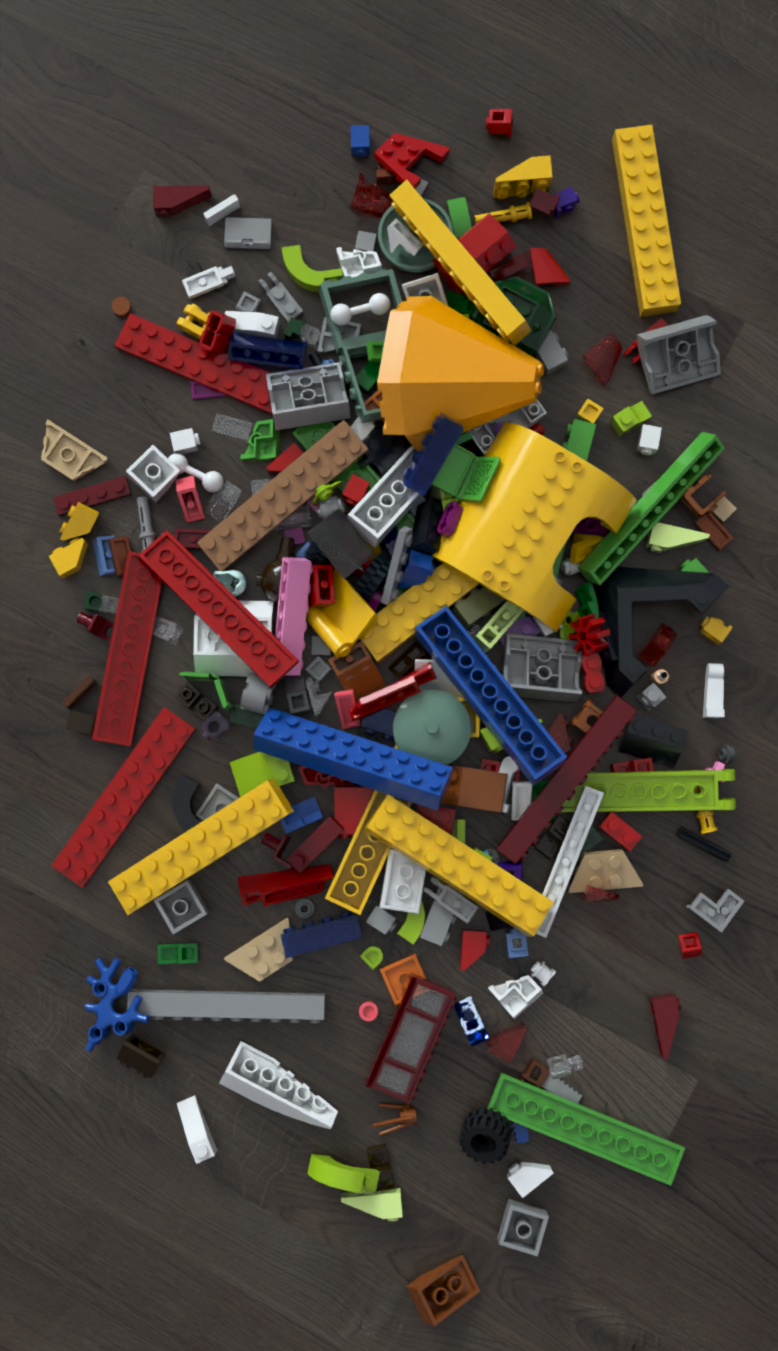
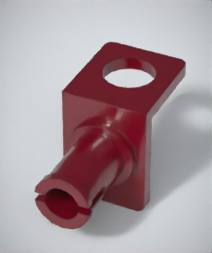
M537 188L530 202V207L552 216L561 194L558 193L557 196H554Z
M83 612L78 615V624L88 627L87 631L95 636L111 642V637H107L106 631L109 627L114 626L113 622L97 614L94 617Z
M266 832L263 837L270 841L262 838L261 843L275 850L272 858L291 869H295L289 862L280 858L291 837L284 835L283 839L279 840Z

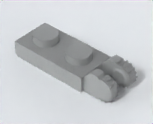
M272 272L267 274L270 281L275 285L271 290L263 279L258 281L266 292V296L287 323L291 317L296 319L304 313Z
M432 877L430 881L443 890L439 896L427 887L423 891L468 924L479 907L448 885H444Z

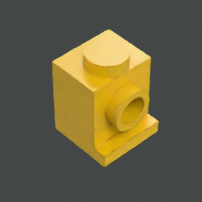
M706 616L700 624L702 628L699 632L716 644H720L733 627L731 625L724 626L725 623L717 617L709 618Z

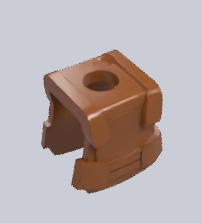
M711 474L702 477L681 496L682 502L696 517L706 512L710 514L718 507L716 503L726 494L725 491L721 492L703 509L691 497L692 493L712 477Z
M590 698L583 704L582 708L572 719V727L576 725L586 733L591 728L587 724V718L590 715H595L598 718L603 712L592 704L594 699Z

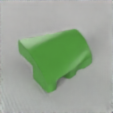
M274 419L256 422L253 434L247 441L249 446L245 454H241L240 460L274 461L279 456L280 430H275Z

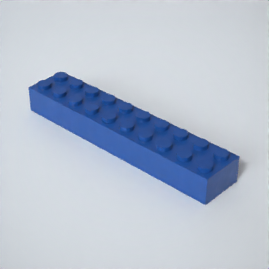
M447 606L415 627L416 638L533 786L565 764L566 754Z
M270 707L253 734V750L438 811L451 781L453 769L451 766Z

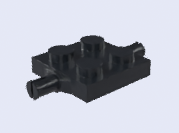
M384 424L361 440L368 448V451L365 453V458L357 462V465H360L358 467L363 469L370 463L375 467L378 474L384 473L408 450L403 439L405 435H383Z

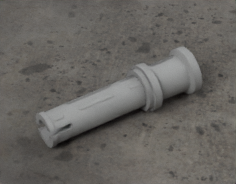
M139 497L136 499L141 526L139 539L142 540V547L145 550L155 541L156 533L152 528L149 498Z

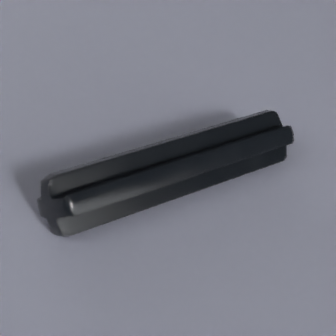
M684 827L679 829L677 836L725 862L730 860L731 852Z

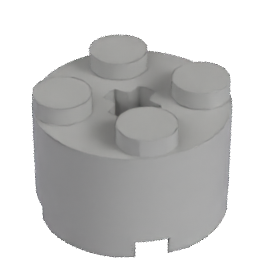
M250 672L246 680L247 686L243 690L240 707L246 711L265 715L268 708L272 706L274 700L272 692L275 690L277 683L270 689L255 673Z

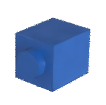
M369 125L350 126L351 155L357 157L370 155Z

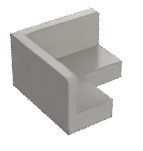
M726 889L717 903H714L704 894L699 893L692 904H687L686 908L713 929L722 933L742 906L744 900L730 889Z

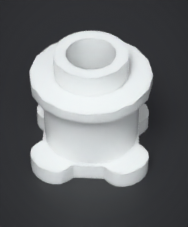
M537 961L530 969L532 971L531 976H535L540 980V984L543 986L556 973L555 970L548 968L544 961Z

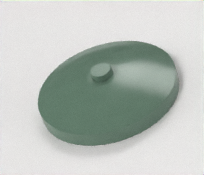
M423 198L453 234L450 218L444 209L435 202ZM389 207L382 216L378 227V242L384 257L396 268L407 272H424L434 268L435 265L432 260L435 258L424 245L414 256L406 252L401 244L391 253L387 227L395 219L400 221L417 238L418 236L409 228L405 220L398 215L394 207Z
M436 689L423 690L418 694L408 697L400 705L393 722V735L399 750L447 765L456 760L466 749L471 736V721L466 708L455 696Z

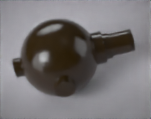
M281 537L280 550L276 554V560L268 564L263 573L257 574L256 585L261 586L265 596L276 603V608H278L282 558H295L293 552L294 539L289 537Z

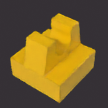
M587 399L577 416L586 422L594 424L604 408Z

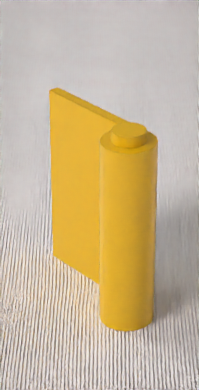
M335 569L333 572L335 604L329 607H309V611L306 613V621L336 657H345L350 653L351 648L377 614L339 570Z

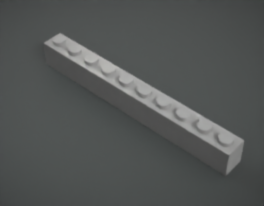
M131 989L128 992L127 1010L135 996L139 995L143 1000L138 1007V1013L152 1016L153 1020H163L164 1017H172V1020H183L184 1017H191V1020L201 1021L203 1017H209L211 1021H222L223 1018H230V1021H242V1018H250L251 1022H261L262 1019H270V1022H281V1019H289L291 1023H299L301 1019L309 1020V1023H320L321 1020L325 1019L326 993Z

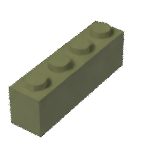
M476 587L468 593L470 595L468 598L464 599L462 597L457 600L451 612L466 629L506 600L485 587L481 589Z

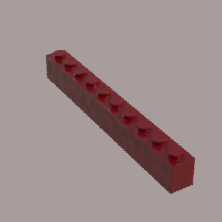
M616 694L569 754L565 764L558 768L497 847L499 852L515 864L518 860L522 861L527 856L528 851L526 850L530 845L534 846L538 842L540 832L542 830L546 831L552 824L551 818L554 815L558 816L563 810L564 806L562 804L566 799L570 801L576 793L574 789L577 785L582 786L588 778L586 774L589 770H594L600 763L598 760L602 754L606 755L612 748L611 742L615 738L618 740L625 731L623 727L626 723L631 724L636 718L637 714L635 712L637 710L634 706Z

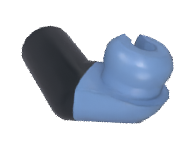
M317 351L309 355L314 366L335 363L332 359L322 360Z

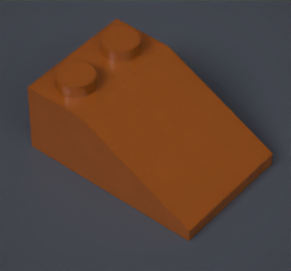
M448 765L453 767L451 781L441 802L442 804L502 813L508 774Z
M463 1255L422 1274L406 1286L423 1322L432 1326H436L480 1292Z

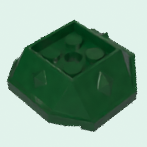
M518 276L495 281L496 286L523 316L531 329V332L519 341L515 347L529 355L538 353L557 319L550 293ZM476 308L472 315L473 321L502 338L498 331L491 326L487 318Z

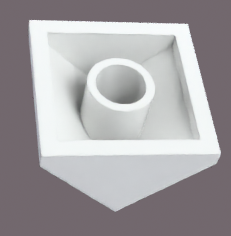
M438 273L402 284L406 298L408 296L431 295L448 306L444 286Z

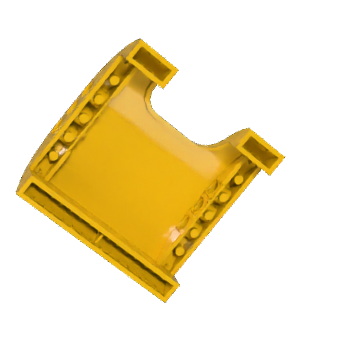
M504 422L484 457L501 458L499 468L489 484L484 500L481 503L461 500L457 502L463 507L456 529L450 537L446 538L441 535L439 551L431 556L438 562H444L535 617L544 626L557 632L576 601L575 597L556 582L553 575V565L576 525L586 518L600 520V525L617 534L637 500L624 486L608 474L557 443L521 425Z

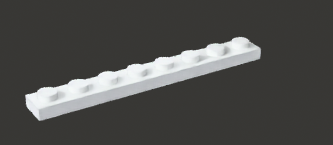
M589 786L584 788L542 894L554 902L536 934L545 938L548 935L604 792Z

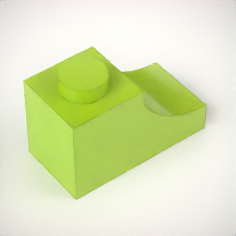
M640 401L614 415L609 423L619 438L649 420L652 415L644 403Z

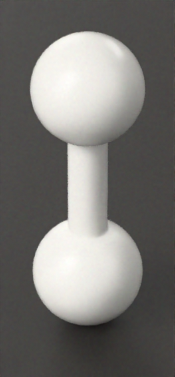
M376 293L370 298L369 303L349 308L346 304H337L332 308L330 316L336 325L343 326L348 324L352 316L367 311H371L376 315L385 314L390 308V300L385 294Z
M174 453L168 457L181 471L179 475L184 472L192 476L194 475V477L202 480V485L208 492H218L223 487V477L218 472L210 471L205 474L189 466L186 457L180 453Z

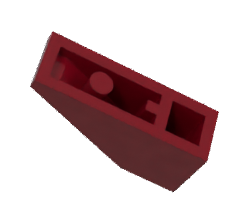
M209 185L153 186V208L156 215L160 217L176 215L212 197Z
M329 816L286 860L301 873L344 828L332 816Z
M672 993L649 998L660 1056L664 1060L669 1057L679 1019L678 1010H681L679 998H676Z

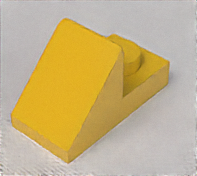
M575 533L569 561L573 564L584 561L601 543L604 537Z

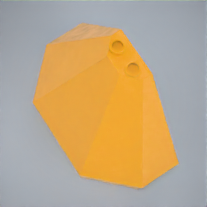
M431 295L408 296L406 298L407 301H402L397 305V309L390 311L377 381L378 391H382L383 397L382 401L379 402L381 417H385L383 435H405L418 453L537 401L538 394L541 393L540 378L544 374V365L539 360Z

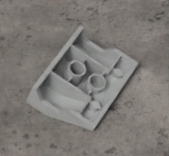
M705 315L637 334L639 355L650 394L721 375L720 356L714 344L713 328L717 325V320Z
M340 362L266 374L275 430L351 418L349 400L346 395Z
M507 633L502 676L519 697L576 703L582 695V690L579 688L582 651L576 652L573 647L578 643L576 640Z

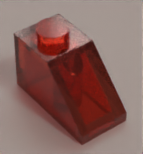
M522 1023L496 1032L495 1037L491 1036L488 1041L489 1053L511 1064L528 1027Z

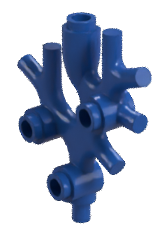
M117 957L114 958L110 967H107L101 958L95 960L94 963L101 973V979L97 980L92 975L86 979V982L92 986L94 995L101 997L99 1004L87 1003L85 1005V1011L94 1012L97 1015L96 1025L90 1027L88 1031L89 1042L85 1049L89 1052H92L95 1045H99L101 1040L109 1036V1026H113L114 1033L121 1036L133 1031L134 1022L148 1023L150 1020L149 1015L138 1013V1007L143 1000L139 995L135 996L125 1013L119 1014L114 1010L113 1003L115 999L124 996L132 989L139 973L136 969L128 967L122 973L118 983L114 985L112 978L122 962Z

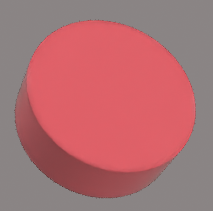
M369 1001L361 1004L359 1007L361 1019L366 1022L374 1021L378 1016V1007Z

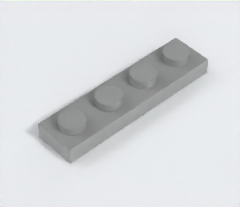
M404 526L398 532L381 600L383 604L389 605L398 597L399 590L397 586L403 578L401 570L408 558L406 553L407 547L411 545L413 539L411 535L412 528Z

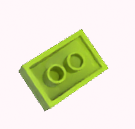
M262 752L230 762L240 797L272 778L276 780L279 787L296 782L289 761Z

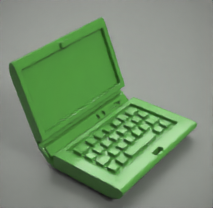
M449 441L430 484L461 501L481 503L487 494L493 476H495L499 468L501 458L478 457L454 442Z
M198 672L179 673L180 676L184 677L183 679L214 682L222 707L229 712L233 709L234 706L231 704L225 682L218 676Z

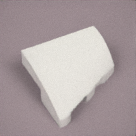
M341 247L336 248L344 277H356L364 272L370 274L382 269L377 252H363L354 249L353 252L342 251Z
M529 975L520 977L519 980H509L504 984L488 987L490 992L513 1019L518 1017L543 994L542 989Z

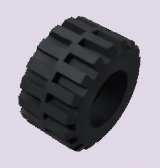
M481 1107V1110L473 1109V1112H469L467 1117L464 1118L459 1136V1144L462 1146V1151L467 1152L466 1156L469 1158H474L476 1162L482 1161L483 1164H486V1162L492 1164L495 1160L499 1162L502 1157L506 1156L512 1129L510 1122H507L508 1118L506 1116H501V1112H495L492 1108L487 1110L485 1107Z

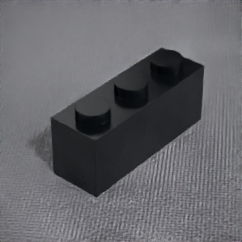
M433 496L417 506L412 531L413 539L409 551L414 550L427 555H433L439 551L441 534L437 532V528L444 510L442 503Z

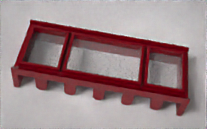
M413 973L409 975L410 981L407 988H404L402 992V1000L399 1007L397 1006L394 1011L395 1016L391 1025H388L387 1035L384 1042L380 1044L376 1061L372 1063L371 1073L365 1079V1087L401 1100L408 1105L411 1099L414 1100L417 1095V1084L419 1081L422 1082L425 1076V1065L432 1060L434 1044L438 1045L441 1038L439 1032L442 1026H446L449 1019L448 1011L450 1008L453 1009L457 1000L454 990Z

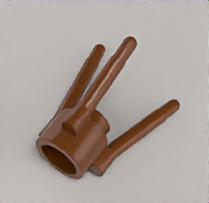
M380 1103V1107L402 1109L403 1111L399 1112L400 1118L374 1123L373 1127L401 1122L400 1125L379 1132V1136L410 1127L412 1124L417 1123L415 1107L410 1108L408 1104Z

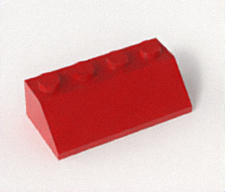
M489 213L458 239L485 273L517 247L509 232ZM436 259L432 260L450 291L462 294L464 292L462 288L455 283L451 275L441 266V263Z

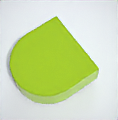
M370 946L360 957L374 970L382 962L383 952L377 946Z

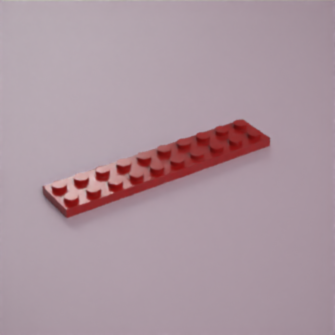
M129 314L114 345L116 349L188 380L195 381L202 386L273 416L266 374H270V372L228 354L209 351L200 347V343L134 314Z
M167 530L139 554V558L270 689L299 663V660Z
M132 551L127 553L92 740L131 746L162 585V580L139 558L140 553Z
M164 707L51 866L84 888L196 729Z

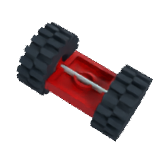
M332 518L313 539L312 544L306 551L305 558L315 565H326L331 558L333 559L338 555L352 566L350 572L360 578L354 589L369 603L376 591L382 589L385 585L391 560L382 553H379L372 561L366 553L354 548L351 542L344 541L349 530Z

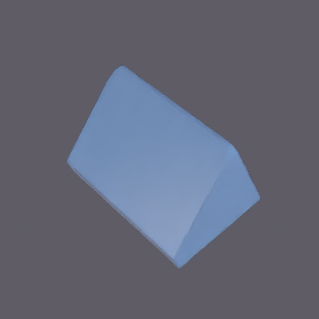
M115 535L96 537L92 541L100 577L115 574L108 542L110 538H115Z

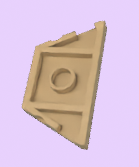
M47 419L46 435L43 440L44 449L41 455V460L72 481H76L109 461L106 456Z
M623 849L583 852L580 865L574 872L571 884L568 885V892L576 893L643 887V883Z
M285 918L224 957V960L259 982L293 961L289 918Z

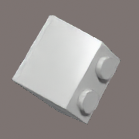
M154 445L126 470L128 477L155 503L170 489L181 472Z

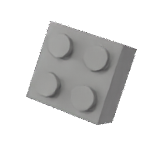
M191 879L153 900L172 934L177 933L210 913Z
M508 1198L497 1237L499 1245L538 1256L549 1218L547 1211Z

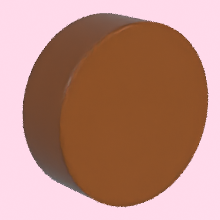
M118 297L112 302V310L116 316L126 317L131 312V304L128 299Z

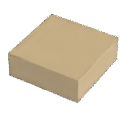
M723 497L716 503L718 507L711 513L723 523L737 508L728 499Z

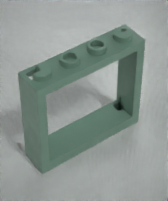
M384 268L370 274L364 272L356 277L345 276L337 281L326 280L320 284L319 294L336 354H341L342 347L383 339L386 337L387 330L342 340L339 327L332 321L330 316L333 305L329 293L388 281L395 309H397V305L402 302L393 269L387 270Z
M385 338L373 341L385 342ZM368 342L342 347L341 355L339 356L340 365L344 366L345 381L349 383L351 388L349 389L351 400H354L356 404L355 413L357 417H360L361 423L385 418L381 417L380 408L366 411L350 359L368 356L366 348Z

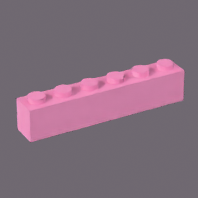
M282 558L275 637L299 660V663L286 675H300L303 668L304 632L307 630L306 613L309 611L308 594L311 591L309 582L310 575L313 572L311 561L305 558Z

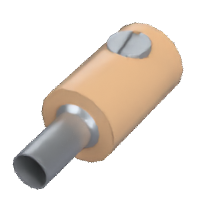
M660 669L651 674L650 680L658 686L668 681L669 674L667 671Z

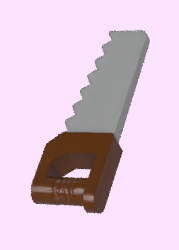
M534 1059L531 1060L525 1073L522 1072L521 1074L523 1078L540 1088L543 1087L551 1093L573 1102L579 1103L582 1094H578L568 1084H564L563 1080L555 1077V1074H551V1071L545 1065ZM538 1066L540 1073L535 1080L531 1076Z

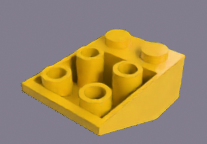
M551 156L531 157L495 179L493 198L506 199L511 196L523 198L527 195H534L537 188L549 193L552 181Z

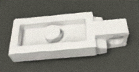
M215 266L183 279L182 282L189 299L224 286L228 283L227 280L236 276L232 266L225 269Z

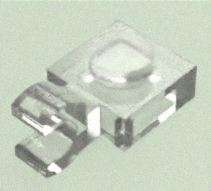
M566 1054L547 1059L553 1080L572 1075L571 1070L579 1071L584 1069L581 1055L567 1059Z

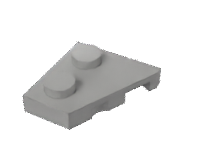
M324 317L317 350L318 354L335 350L326 317ZM349 322L343 326L338 325L342 340L360 335L361 324Z

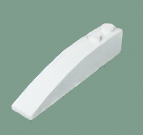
M240 1041L219 1084L273 1111L323 1128L331 1129L338 1113L319 1095H314L305 1083L301 1084L296 1080L293 1073L284 1070L276 1059Z

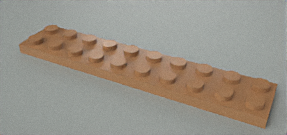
M343 420L197 542L198 545L220 571L226 570L317 493L316 489L322 484L328 485L364 455L368 448Z

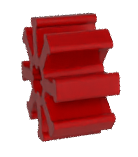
M596 614L577 618L578 620L570 624V627L576 632L569 634V640L578 639V643L573 648L576 652L584 650V656L600 652L601 649L607 648L609 642H606L603 637L611 635L610 629L601 631L600 628L606 621L603 617L595 619Z

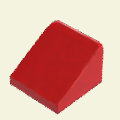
M698 932L678 935L682 959L701 956L702 947Z

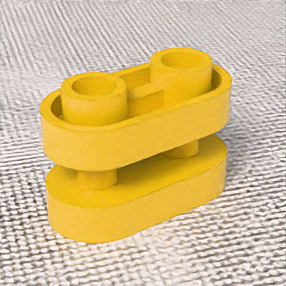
M187 304L183 310L187 317L185 319L179 317L176 326L200 340L203 331L206 329V322L210 313H204L196 304ZM193 320L202 324V328L192 323Z

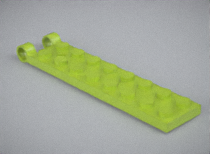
M735 770L588 772L586 774L588 776L587 780L582 786L577 785L574 789L576 791L575 795L570 801L566 799L562 804L564 808L561 812L576 811L585 786L604 792L597 812L735 810V798L718 799V781H734ZM695 787H701V792L695 793Z

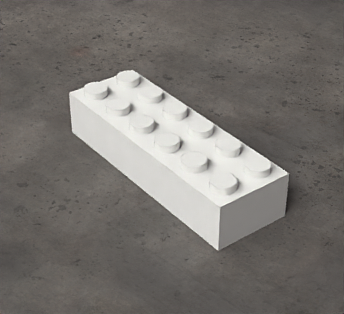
M411 446L347 516L345 525L376 548L432 486L430 481L439 462L436 463L435 461L439 453L432 447L417 453L414 447Z

